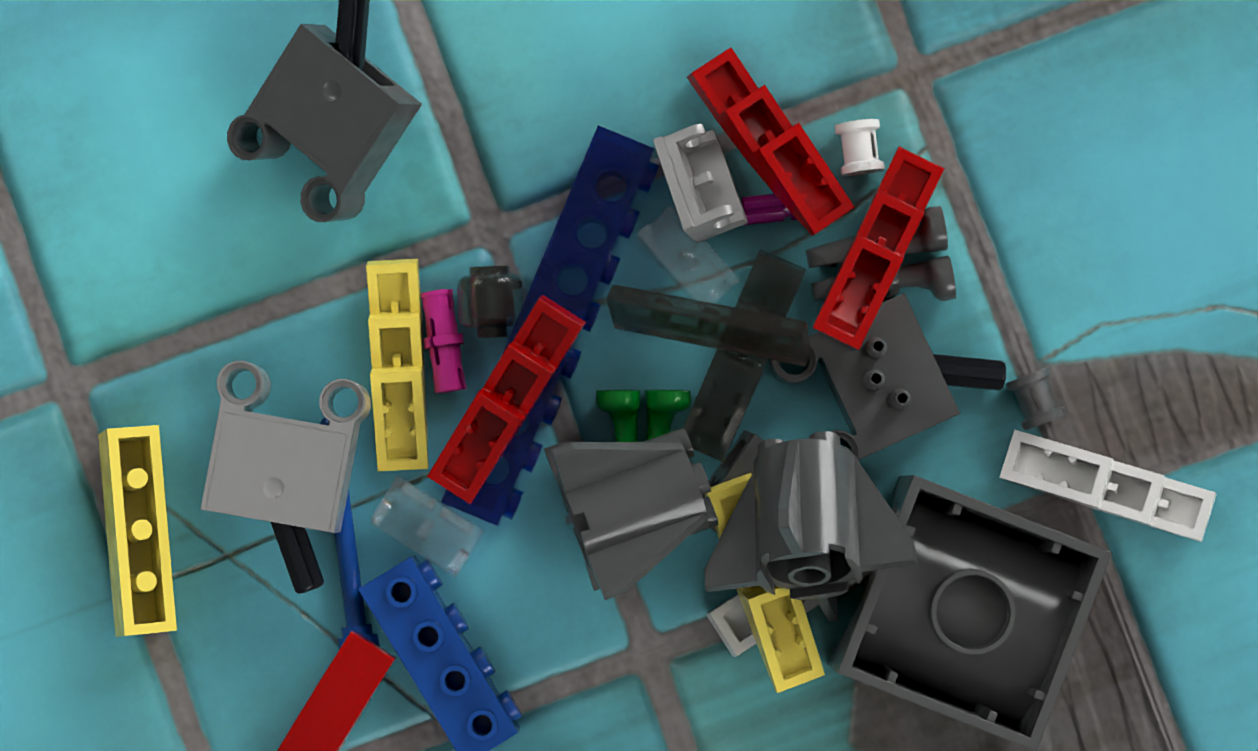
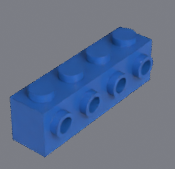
M416 555L411 556L363 585L358 590L455 750L490 751L519 732L520 726L516 720L523 715L508 690L500 694L489 677L496 673L482 647L480 646L473 650L463 632L467 631L469 626L455 603L446 606L436 589L443 586V583L428 559L420 563Z

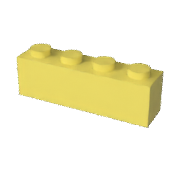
M159 425L106 429L98 434L115 637L177 631Z

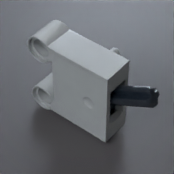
M244 360L233 361L226 364L217 377V390L221 397L201 510L269 521L295 592L297 594L306 593L324 584V579L306 528L331 533L341 532L360 424L369 415L371 397L361 384L349 379H336L329 382L322 389L319 397V407L323 416L330 421L329 426L252 412L253 408L262 405L271 391L270 378L267 372L258 365ZM250 371L256 379V388L250 397L239 399L232 389L233 380L240 372ZM351 388L357 394L358 407L352 415L340 417L333 408V399L339 391Z

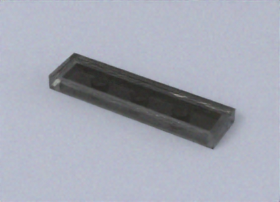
M612 285L606 298L615 329L805 367L811 354L807 323L805 321L621 285Z

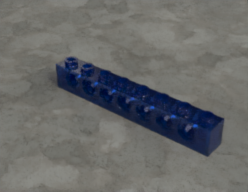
M599 125L597 126L503 353L514 340L537 300L542 295L584 320L586 324L583 330L591 332L602 306L594 302L601 283L610 286L621 260L620 257L613 255L620 236L630 239L640 215V211L632 208L639 190L649 193L660 165L652 162L654 148ZM617 177L624 182L626 192L622 198L616 201H606L599 196L597 187L604 178ZM588 223L600 224L607 232L605 242L596 248L583 246L578 240V232L581 227ZM578 269L587 276V286L581 293L568 295L559 288V278L566 270ZM578 337L529 413L528 428L523 434L513 438L503 454V457H505L509 464V473L505 480L497 484L486 481L471 504L446 489L441 503L497 526L501 525L504 517L513 520L524 494L523 491L516 489L523 470L530 473L533 472L543 448V444L535 442L543 423L552 426L563 398L555 395L562 376L571 379L580 360L582 351L574 348Z

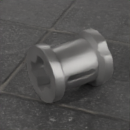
M1049 367L1005 383L1008 391H1014L1025 419L1021 423L1023 430L1037 427L1067 415L1064 407H1058L1047 378L1051 375ZM1031 387L1035 389L1042 407L1041 410L1037 409L1030 391Z

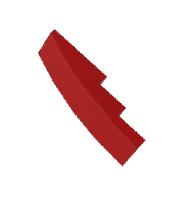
M732 47L686 77L747 162L812 236L855 208L800 123L798 122L794 126L791 125L766 85L764 84L760 88L757 87Z
M900 146L897 148L812 326L813 329L856 350H860L945 168Z
M542 295L537 300L514 340L506 348L485 385L476 394L427 477L471 504L528 417L586 322Z
M352 630L277 751H340L396 657Z

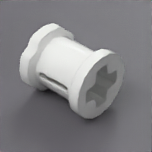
M879 119L855 120L835 125V133L841 136L844 166L840 168L841 176L868 175L885 170L884 162L879 160L876 130L880 128Z

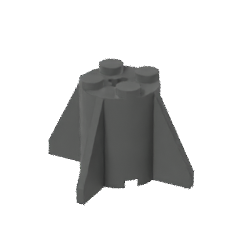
M684 427L644 442H561L544 449L560 489L567 513L569 512L574 526L573 530L583 554L591 585L594 591L601 590L605 600L626 593L688 536L719 525L710 498L702 497V495L711 492L705 470L701 462L693 464L692 461H689V458L694 457V452Z
M820 431L813 433L808 439L788 441L767 439L758 445V456L753 462L754 471L705 567V589L707 592L760 585L765 591L775 595V586L790 589V599H816L828 622L839 621L837 596L849 591L848 581L855 578L859 584L863 579L862 572L916 565L915 544L855 455L847 447L840 445V436L838 434Z

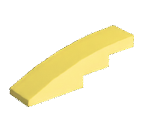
M418 259L368 261L366 264L370 310L368 326L372 364L370 381L378 471L428 469L426 381Z
M751 473L710 487L711 492L704 494L705 497L710 498L719 524L715 529L719 539L752 475ZM760 585L736 589L767 672L777 693L825 675L802 600L790 599V589L775 586V595L765 591Z

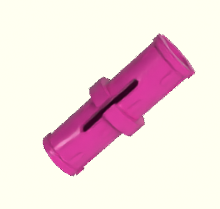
M453 289L423 292L420 295L427 338H424L423 342L424 349L429 350L434 392L435 394L466 390L467 385L465 383L460 345L464 344L463 333H458Z

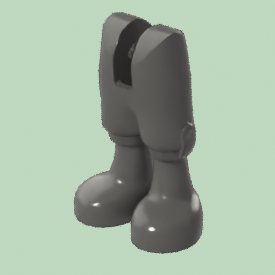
M941 206L928 207L924 210L925 213L904 255L946 251L948 249L947 230ZM855 236L806 250L808 268L822 266L837 267V264L843 262ZM947 255L920 263L900 266L883 302L898 294L902 287L928 289L935 298L941 301L956 299L955 279L950 257ZM836 276L827 278L824 281L811 283L814 301L825 300Z

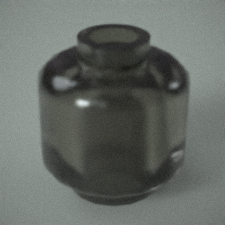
M509 266L469 267V275L463 276L458 281L459 322L464 327L477 328V338L508 337L507 327L516 326L524 320L523 282L518 275L510 273Z

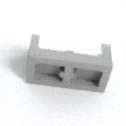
M696 124L665 137L660 136L653 139L683 230L696 243L748 223L718 135L714 130L705 132L703 124Z

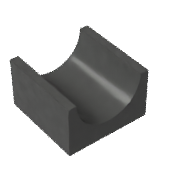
M916 475L899 476L892 494L894 497L892 511L915 544L916 565L872 571L858 607L844 635L834 645L827 665L838 674L1037 751L1112 552Z

